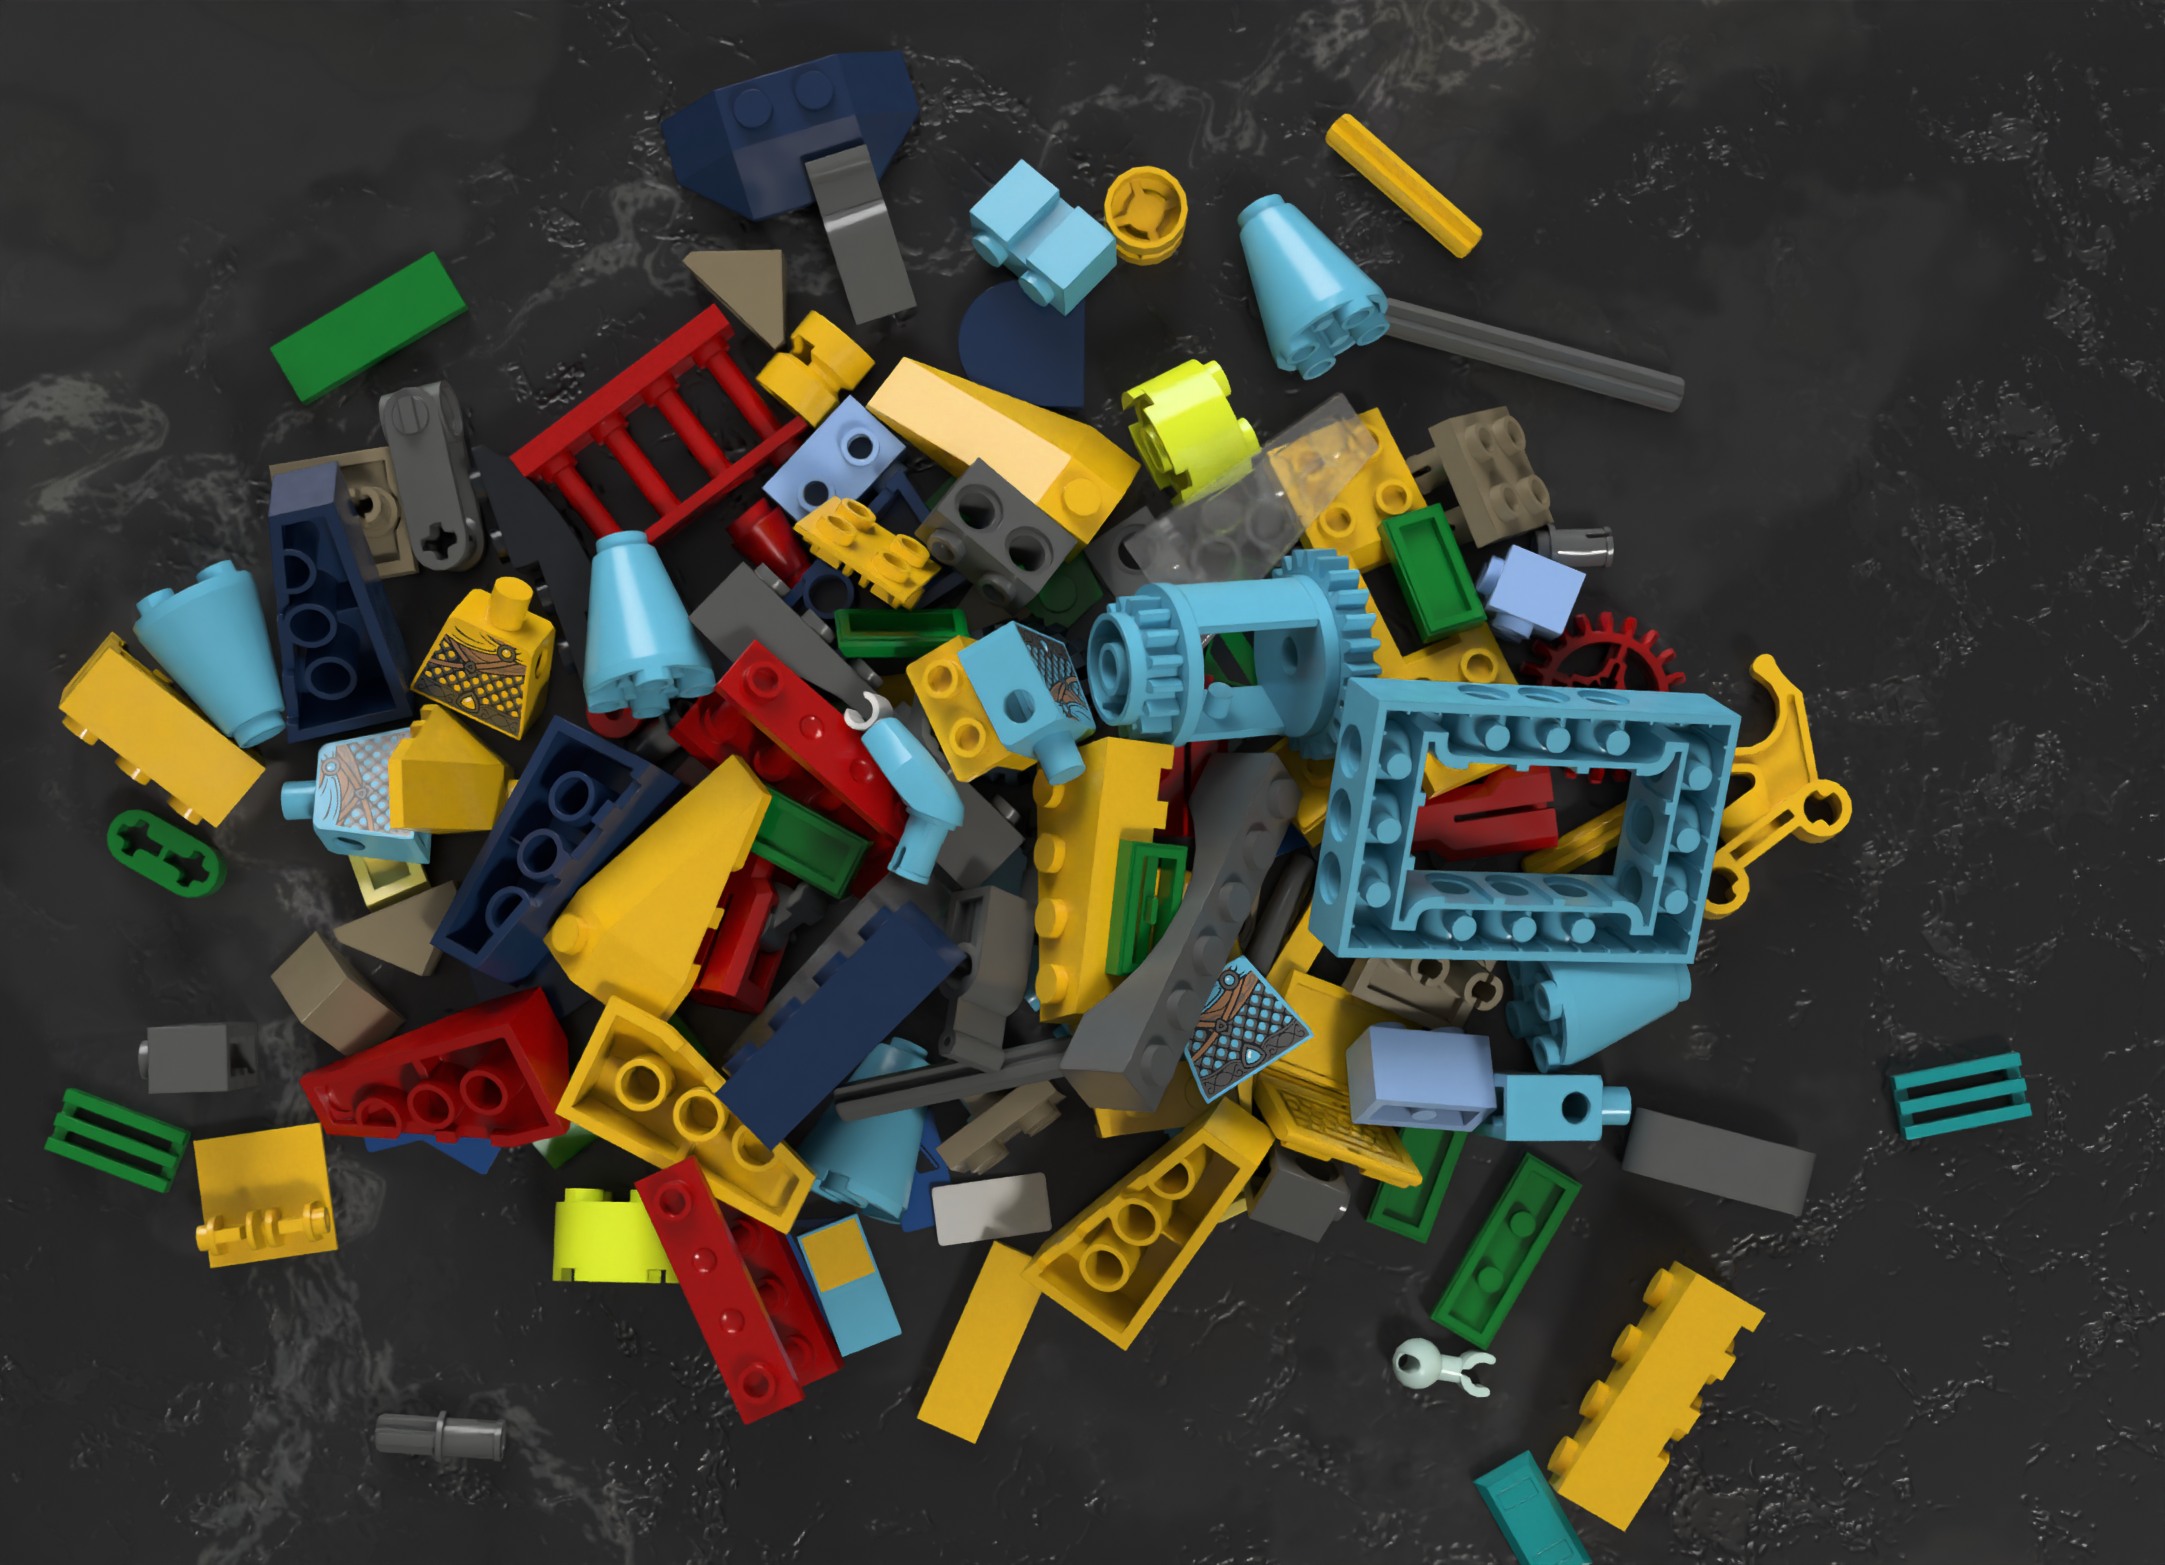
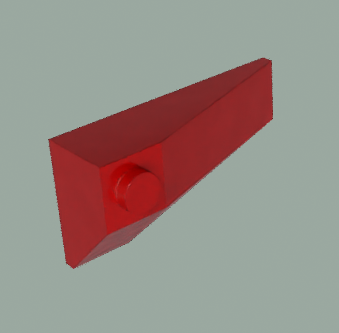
M541 986L487 1000L308 1072L298 1080L328 1135L397 1139L401 1133L435 1135L436 1142L454 1144L461 1137L490 1139L491 1146L512 1148L566 1134L571 1127L569 1120L555 1113L569 1084L568 1039Z

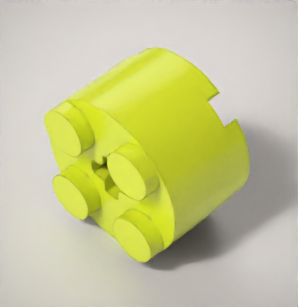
M1191 359L1122 394L1123 411L1135 406L1139 420L1128 426L1138 453L1160 491L1172 485L1178 493L1170 501L1176 508H1182L1248 475L1251 467L1250 457L1260 452L1259 442L1253 428L1245 418L1236 419L1226 399L1227 396L1231 395L1230 385L1224 371L1215 360L1203 365L1199 361Z
M565 1189V1202H556L552 1281H571L572 1269H574V1281L661 1283V1270H666L665 1283H679L637 1190H630V1202H612L613 1192L604 1191V1189Z

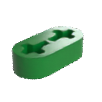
M141 809L127 810L119 814L110 824L107 842L112 855L122 864L173 893L186 898L207 897L217 892L224 884L227 875V862L222 852L213 844L160 814ZM147 822L150 826L146 835L151 840L164 846L160 854L148 849H138L134 854L130 852L133 841L126 836L128 828H141ZM175 853L184 858L191 859L198 858L202 853L205 856L202 867L210 872L206 881L193 880L189 885L186 884L185 880L187 879L188 872L171 861Z

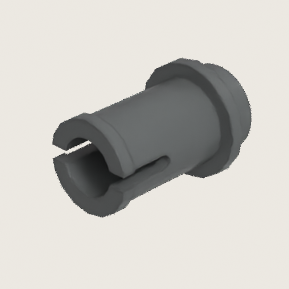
M1549 523L1542 530L1532 531L1530 551L1568 567L1602 566V568H1609L1612 565L1614 555L1612 531L1609 526L1591 529L1556 530L1553 523Z
M680 699L677 702L669 701L670 711L659 715L635 735L625 739L623 743L624 750L655 766L660 764L682 747L668 733L693 703L685 699Z

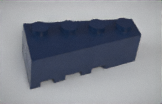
M338 461L273 475L268 523L274 590L276 591L277 627L279 643H281L283 694L286 700L288 744L413 716L415 692L410 690L416 672Z
M554 715L429 944L482 973L518 988L549 951L543 938L577 891L660 819L687 789L688 785L654 764Z

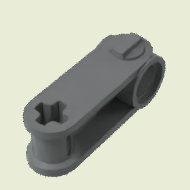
M446 380L418 387L403 388L397 392L381 396L379 401L381 426L390 448L410 543L416 559L423 566L433 570L466 572L475 568L484 558L487 549V538L479 502L468 474V469L471 466L464 438L463 416L453 388ZM451 533H455L457 544L449 546L447 553L443 552L442 542L450 539Z

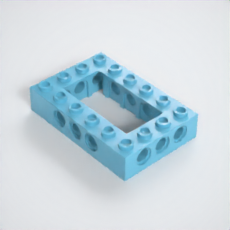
M1348 677L1308 930L1336 957L1694 964L1742 716L1708 695L1700 693ZM1427 752L1446 767L1454 769H1468L1469 763L1507 764L1515 771L1526 772L1529 771L1530 765L1563 766L1570 768L1578 774H1589V768L1627 769L1632 775L1613 875L1414 870L1415 857L1410 851L1418 806L1425 805L1426 793L1421 790Z

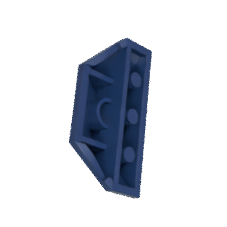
M902 51L836 53L713 90L662 121L660 125L679 186L691 192H696L753 222H758L818 204L805 166L806 162L866 144L879 183L910 127L912 128L920 115V110Z

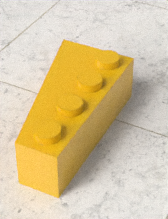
M1224 1096L1045 1240L1019 1276L1126 1351L1255 1172L1276 1137L1270 1127Z

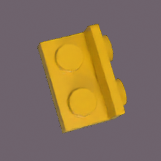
M958 635L912 662L906 668L907 675L951 769L958 781L966 783L996 766L1023 771L1039 761L1008 751L1001 743L957 655L959 651L978 640Z

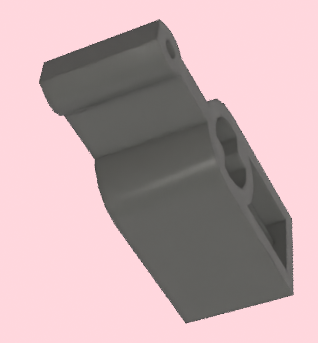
M863 144L806 162L805 166L856 325L916 307L915 297L867 145Z
M992 885L951 892L945 934L967 957L938 985L941 994L949 999L945 1030L938 1042L939 1055L986 1073L1000 1071L1005 1057L1002 1043L1006 1017L1018 1008L1024 998L1027 987L1035 935L1034 918L1037 904Z

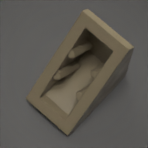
M782 250L690 252L682 260L689 273L774 354L776 352L786 353L789 350L787 260Z
M451 880L333 929L337 941L417 975H434L444 951L429 943L463 881Z
M315 931L271 975L274 983L300 1023L346 1057L388 1041L407 1022L387 999L319 931Z

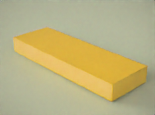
M994 1239L919 1410L917 1419L969 1442L976 1443L1042 1292L1019 1276L1032 1259V1255Z

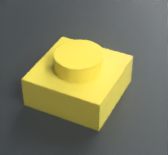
M348 855L364 901L371 913L432 889L423 864Z

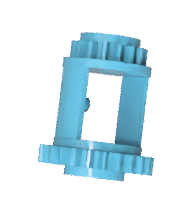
M1336 549L1293 550L1292 556H1283L1281 558L1282 568L1272 570L1273 579L1173 585L1167 582L1149 583L1140 587L1134 596L1116 597V603L1107 605V613L1099 615L1095 620L1088 641V682L1092 700L1099 716L1106 724L1118 726L1121 738L1129 737L1130 740L1145 739L1146 742L1175 745V748H1178L1187 742L1279 735L1289 736V749L1291 751L1300 750V757L1302 759H1335L1348 677L1373 678V676L1382 674V668L1373 661V652L1381 646L1379 639L1371 637L1370 631L1377 617L1376 613H1366L1365 606L1368 601L1369 590L1357 589L1360 576L1359 570H1348V557L1346 555L1337 556ZM1254 631V661L1258 685L1230 687L1227 684L1215 682L1210 684L1208 689L1204 690V658L1200 635Z

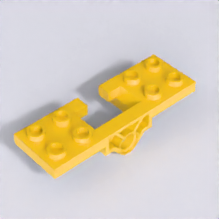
M1378 407L1265 451L1260 460L1304 549L1334 548L1336 549L1337 556L1346 555L1349 560L1348 570L1358 569L1360 572L1357 589H1368L1361 574L1390 563L1377 530L1380 522L1427 507ZM1369 592L1365 610L1366 613H1376L1377 617L1370 629L1371 637L1379 639L1381 646L1373 652V661L1382 668V674L1373 676V678L1518 685L1486 621L1481 627L1449 636L1450 638L1402 657ZM1427 752L1422 786L1428 799H1431L1508 765L1469 763L1468 769H1454L1446 767Z

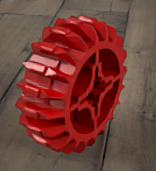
M1605 611L1598 616L1596 631H1592L1590 621L1584 613L1574 616L1572 626L1575 637H1572L1565 627L1562 635L1553 639L1557 646L1555 649L1547 642L1539 639L1536 640L1530 648L1534 655L1543 661L1542 665L1524 661L1518 668V672L1524 677L1535 680L1534 686L1597 688L1600 686V681L1607 679L1605 683L1608 686L1607 689L1627 690L1624 683V675L1627 668L1625 661L1628 657L1641 671L1648 691L1669 692L1668 687L1677 686L1686 681L1683 672H1675L1666 676L1663 671L1662 665L1671 662L1676 657L1673 649L1664 650L1656 656L1649 650L1659 638L1657 631L1652 629L1645 633L1639 641L1633 639V636L1637 629V619L1627 617L1620 625L1618 633L1613 632L1614 619L1612 613ZM1586 647L1609 648L1605 660L1600 662L1597 671L1592 677L1579 676L1574 673L1568 675L1557 670L1563 660L1575 650ZM1564 767L1563 776L1565 778H1576L1578 773H1575L1568 767ZM1589 768V774H1587L1588 782L1590 784H1600L1604 777L1605 768ZM1609 768L1615 782L1618 783L1628 779L1627 769Z

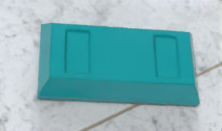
M1529 1450L1473 1481L1520 1565H1589L1593 1563Z

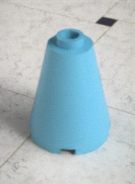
M893 1037L890 1045L879 1043L867 1055L848 1082L930 1065L925 1061L928 1052L910 1041ZM833 1100L795 1150L818 1174L810 1191L839 1205H842L844 1201L862 1208L861 1214L900 1225L908 1209L928 1105L845 1122L837 1114Z

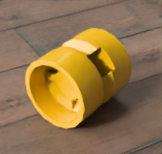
M1151 166L1136 167L1119 175L1108 189L1104 204V228L1116 237L1117 255L1126 262L1140 266L1158 264L1172 256L1181 244L1188 213L1186 194L1179 181L1163 169Z
M811 310L790 336L792 350L789 353L776 352L756 376L755 380L796 417L800 415L804 422L816 431L841 405L838 397L841 390L854 391L874 367L875 361L833 323L816 311Z

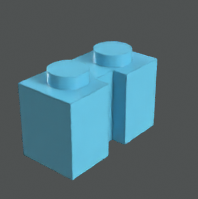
M1023 159L969 211L973 237L972 244L976 251L991 265L999 267L1001 264H1004L1019 277L1018 282L1021 288L1034 302L1043 307L1050 303L1064 316L1117 265L1116 237L1082 208L1077 206L1074 209L1060 198L1059 189Z

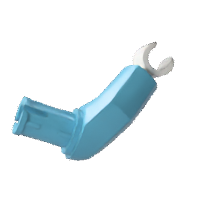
M865 691L863 694L873 707L871 718L865 722L856 710L847 708L844 713L845 722L852 729L866 732L861 738L862 744L886 779L897 791L902 802L907 805L905 811L910 813L899 845L896 847L887 869L896 872V874L927 885L935 865V860L948 831H955L957 826L962 827L964 804L951 780L929 751L897 718H892L893 710L890 702L881 695Z

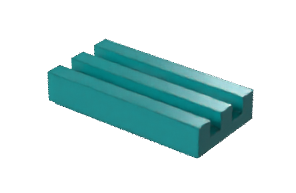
M2010 1052L1889 1076L1902 1139L1912 1140L2032 1116L2030 1103L2026 1102L2024 1091H2027L2025 1078L2021 1077L2019 1066L2022 1065L2020 1053ZM2000 1069L2004 1071L2005 1081L1914 1099L1908 1098L1907 1088ZM2006 1094L2009 1095L2010 1104L1918 1123L1913 1122L1912 1113Z

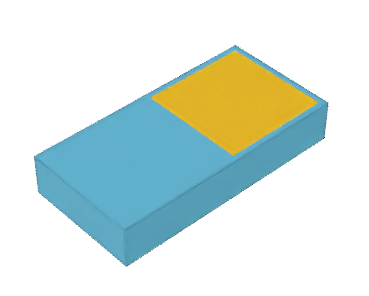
M857 1212L797 1235L799 1245L842 1357L902 1334L900 1324Z

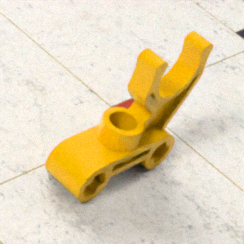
M1769 654L1758 656L1751 664L1749 674L1769 691L1775 703L1776 720L1772 732L1766 740L1752 747H1738L1735 749L1730 776H1746L1750 779L1752 787L1751 790L1723 810L1719 835L1726 845L1715 852L1711 873L1723 875L1729 881L1731 886L1724 893L1729 903L1718 905L1706 898L1703 918L1709 920L1722 919L1739 909L1746 901L1750 890L1749 878L1744 868L1787 835L1792 833L1799 840L1810 844L1822 843L1838 834L1849 823L1852 814L1851 799L1847 791L1836 782L1827 779L1818 780L1803 694L1782 674L1774 658ZM1806 798L1814 804L1825 800L1830 805L1833 812L1830 826L1822 819L1817 820L1813 824L1807 819L1804 813Z

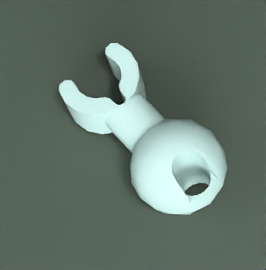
M1413 1338L1397 1347L1392 1358L1393 1371L1396 1378L1409 1388L1422 1389L1430 1386L1436 1380L1457 1383L1465 1392L1476 1397H1487L1490 1395V1390L1482 1384H1473L1468 1376L1461 1373L1463 1369H1472L1478 1363L1484 1362L1491 1365L1495 1363L1496 1358L1483 1350L1470 1349L1462 1353L1460 1357L1440 1354L1438 1348L1431 1341L1423 1338ZM1407 1354L1406 1364L1403 1367H1399V1358Z

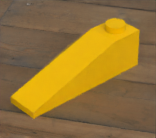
M907 357L902 358L865 407L957 479L980 457L1078 540L1064 559L1068 564L1088 545L1122 499L1142 466L1090 425Z
M438 704L423 705L420 710L421 720L413 721L410 725L411 738L401 739L388 759L390 828L438 835L490 833L519 779H514V768L449 708Z
M732 754L582 886L543 938L544 943L569 979L603 1004L607 1005L610 997L614 995L667 1023L692 989L701 969V965L693 961L707 928L717 930L725 909L717 906L728 877L731 872L743 868L772 799L771 793L741 756Z
M614 995L610 997L556 1108V1114L662 1170L696 1155L714 1197L786 1235L790 1232L818 1176L784 1139L770 1151L715 1095L727 1081L672 1025Z

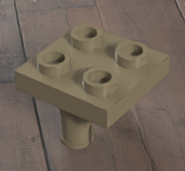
M1506 406L1449 418L1428 428L1435 447L1418 455L1414 454L1406 459V464L1411 474L1419 470L1421 472L1431 468L1430 472L1414 479L1421 494L1426 495L1443 484L1451 483L1459 505L1444 513L1450 528L1455 526V530L1452 533L1458 547L1475 541L1477 548L1531 533L1533 530L1543 528L1546 524L1554 523L1549 510L1550 496L1544 482L1534 474L1524 450L1526 446L1524 432L1517 420L1510 416Z
M389 446L269 465L271 481H273V475L338 461L381 579L420 573L418 560L410 543Z
M1356 958L1342 985L1351 995L1432 1030L1440 1027H1458L1462 1029L1473 1006L1478 1010H1490L1498 1004L1503 994V983L1491 973L1497 960Z
M1054 1079L1022 1085L1012 1092L1003 1089L960 1098L959 1100L971 1115L967 1119L968 1124L935 1149L950 1170L966 1173L970 1170L972 1173L977 1172L981 1175L1010 1153L1004 1144L1019 1132L1023 1131L1024 1134L1028 1133L1032 1137L1054 1122L1061 1115L1056 1105L1067 1097Z

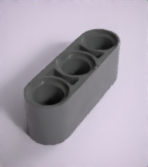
M1636 1107L1621 1169L1764 1208L1801 1216L1817 1154Z

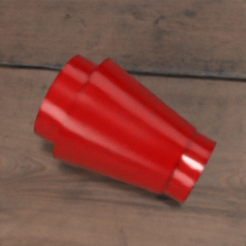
M762 497L725 528L734 540L730 545L756 567L763 562L791 590L812 565L781 507L778 505L773 508L765 497Z

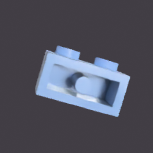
M849 395L763 486V490L794 521L799 522L833 496H837L841 500L843 498L853 499L864 504L875 491L880 493L885 488L884 485L899 469L902 470L904 475L907 473L908 468L903 464V461L909 456L907 447Z
M1513 544L1499 557L1492 555L1489 562H1484L1474 587L1488 618L1486 621L1493 636L1514 644H1520L1522 639L1534 641L1539 639L1548 643L1562 635L1586 574Z
M1381 1022L1369 1026L1345 1051L1352 1123L1471 1132L1497 1109L1489 1036L1465 1034L1464 1030L1458 1027H1440L1431 1031L1405 1029V1026L1398 1022Z

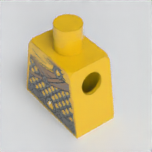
M501 577L495 581L492 593L482 589H472L447 619L414 677L410 690L520 741L543 713L546 705L556 632L550 621L527 611L533 595L532 588L518 578Z

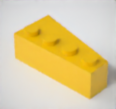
M1105 737L1078 747L1086 770L1077 778L1059 785H1050L1040 762L1036 763L1037 774L1033 783V798L1037 804L1038 839L1034 847V863L1038 869V906L1035 911L1034 923L1036 932L1039 935V971L1036 976L1035 990L1040 1001V1022L1079 1025L1085 1012L1111 994L1129 977L1105 973L1119 840L1153 842L1154 828L1165 829L1168 802L1157 801L1161 768L1172 769L1175 745ZM1157 870L1155 896H1158L1160 870ZM1151 930L1149 938L1148 955L1150 954L1152 947L1153 932Z
M1675 1260L1669 1271L1661 1268L1652 1278L1643 1297V1302L1649 1305L1637 1327L1629 1324L1619 1336L1611 1354V1357L1617 1360L1605 1383L1597 1380L1591 1386L1579 1410V1413L1585 1416L1573 1439L1568 1436L1562 1438L1555 1448L1547 1467L1549 1471L1553 1472L1549 1484L1557 1493L1624 1532L1669 1464L1670 1452L1664 1450L1663 1447L1669 1438L1677 1442L1680 1441L1685 1434L1689 1433L1700 1416L1703 1397L1698 1393L1705 1383L1711 1385L1717 1378L1722 1381L1735 1362L1736 1356L1732 1354L1735 1345L1734 1337L1741 1326L1754 1332L1766 1314Z

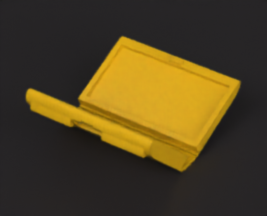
M1291 969L1285 978L1279 995L1308 1025L1314 1037L1253 1075L1252 1097L1271 1131L1280 1140L1281 1146L1326 1162L1331 1158L1358 1166L1360 1174L1403 1189L1409 1185L1413 1187L1419 1186L1423 1180L1422 1175L1393 1127L1352 1123L1345 1051L1369 1026L1374 1024L1398 1022L1403 1024L1405 1029L1420 1031L1423 1025L1355 997L1341 986Z

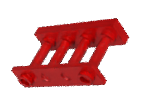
M714 303L509 458L521 474L536 485L542 479L547 484L554 482L596 539L599 540L607 535L623 531L576 470L575 466L578 461L574 455L593 441L598 446L605 444L661 517L659 521L644 531L647 535L648 544L654 546L657 551L771 464L776 470H779L804 444L803 440L812 433L800 415L783 427L727 353L730 349L727 340L736 333ZM695 364L700 370L707 368L763 441L733 465L676 391L680 386L676 379ZM644 403L649 408L656 406L712 479L711 482L683 503L680 502L626 430L629 422L625 417Z
M755 639L714 686L713 690L715 691L698 697L670 730L668 735L711 772L732 754L741 756L760 780H764L872 839L874 843L850 889V892L863 902L875 892L890 872L887 867L889 862H891L896 847L899 845L910 813L905 811L907 805L902 802L897 791L886 779L862 744L861 738L864 733L848 726L844 715Z
M696 1155L634 1183L744 1425L806 1398L802 1389L803 1386L837 1372L845 1366L786 1235L714 1197Z

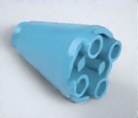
M1272 194L1256 200L1241 212L1237 219L1242 229L1239 236L1271 355L1278 368L1286 371L1298 370L1305 380L1316 378L1334 366L1336 363L1334 356L1349 349L1355 343L1359 346L1372 343L1388 331L1390 324L1385 317L1388 302L1382 289L1299 209L1290 203H1285L1281 195Z
M623 531L599 539L596 542L597 555L592 560L583 679L588 711L591 713H606L620 708H631L632 717L639 719L651 718L669 712L671 709L669 701L680 697L694 698L713 693L715 691L713 688L716 685L713 664L693 623L688 619L689 615L655 547L648 544L646 533L641 531Z
M225 560L201 571L196 576L198 584L188 587L177 594H174L171 588H167L142 599L136 604L141 618L135 622L133 631L139 642L220 731L228 738L234 737L240 749H246L274 737L286 728V722L281 715L285 710V704L257 583L250 572L246 570L237 571L231 560Z
M1507 960L1508 971L1513 981L1514 1001L1507 1002L1505 1015L1512 1036L1515 1039H1526L1539 1071L1546 1074L1570 1068L1673 1011L1678 1006V1002L1686 1001L1690 997V973L1687 964Z

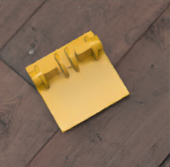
M833 496L795 524L793 529L803 535L804 541L812 545L810 548L812 554L835 569L840 568L845 563L846 565L842 571L843 575L849 577L854 570L862 575L858 585L865 588L870 581L873 582L874 585L870 592L896 610L903 606L911 612L925 592L922 587L942 569V566L929 558L930 552L924 545L903 534L895 536L875 522L876 516L869 508L853 499L843 498L841 500L837 496Z
M321 1122L193 1141L204 1225L197 1226L196 1241L201 1252L208 1251L210 1268L338 1249Z

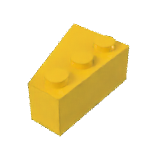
M111 632L63 689L59 709L65 712L67 716L62 720V723L86 743L93 746L100 739L120 754L115 760L116 765L135 781L146 786L152 779L172 795L167 800V803L189 822L198 825L202 819H205L217 828L266 770L265 758L251 747L240 749L234 737H226L200 708L172 688L170 685L173 682L158 669L152 672L123 650L127 643L114 632Z

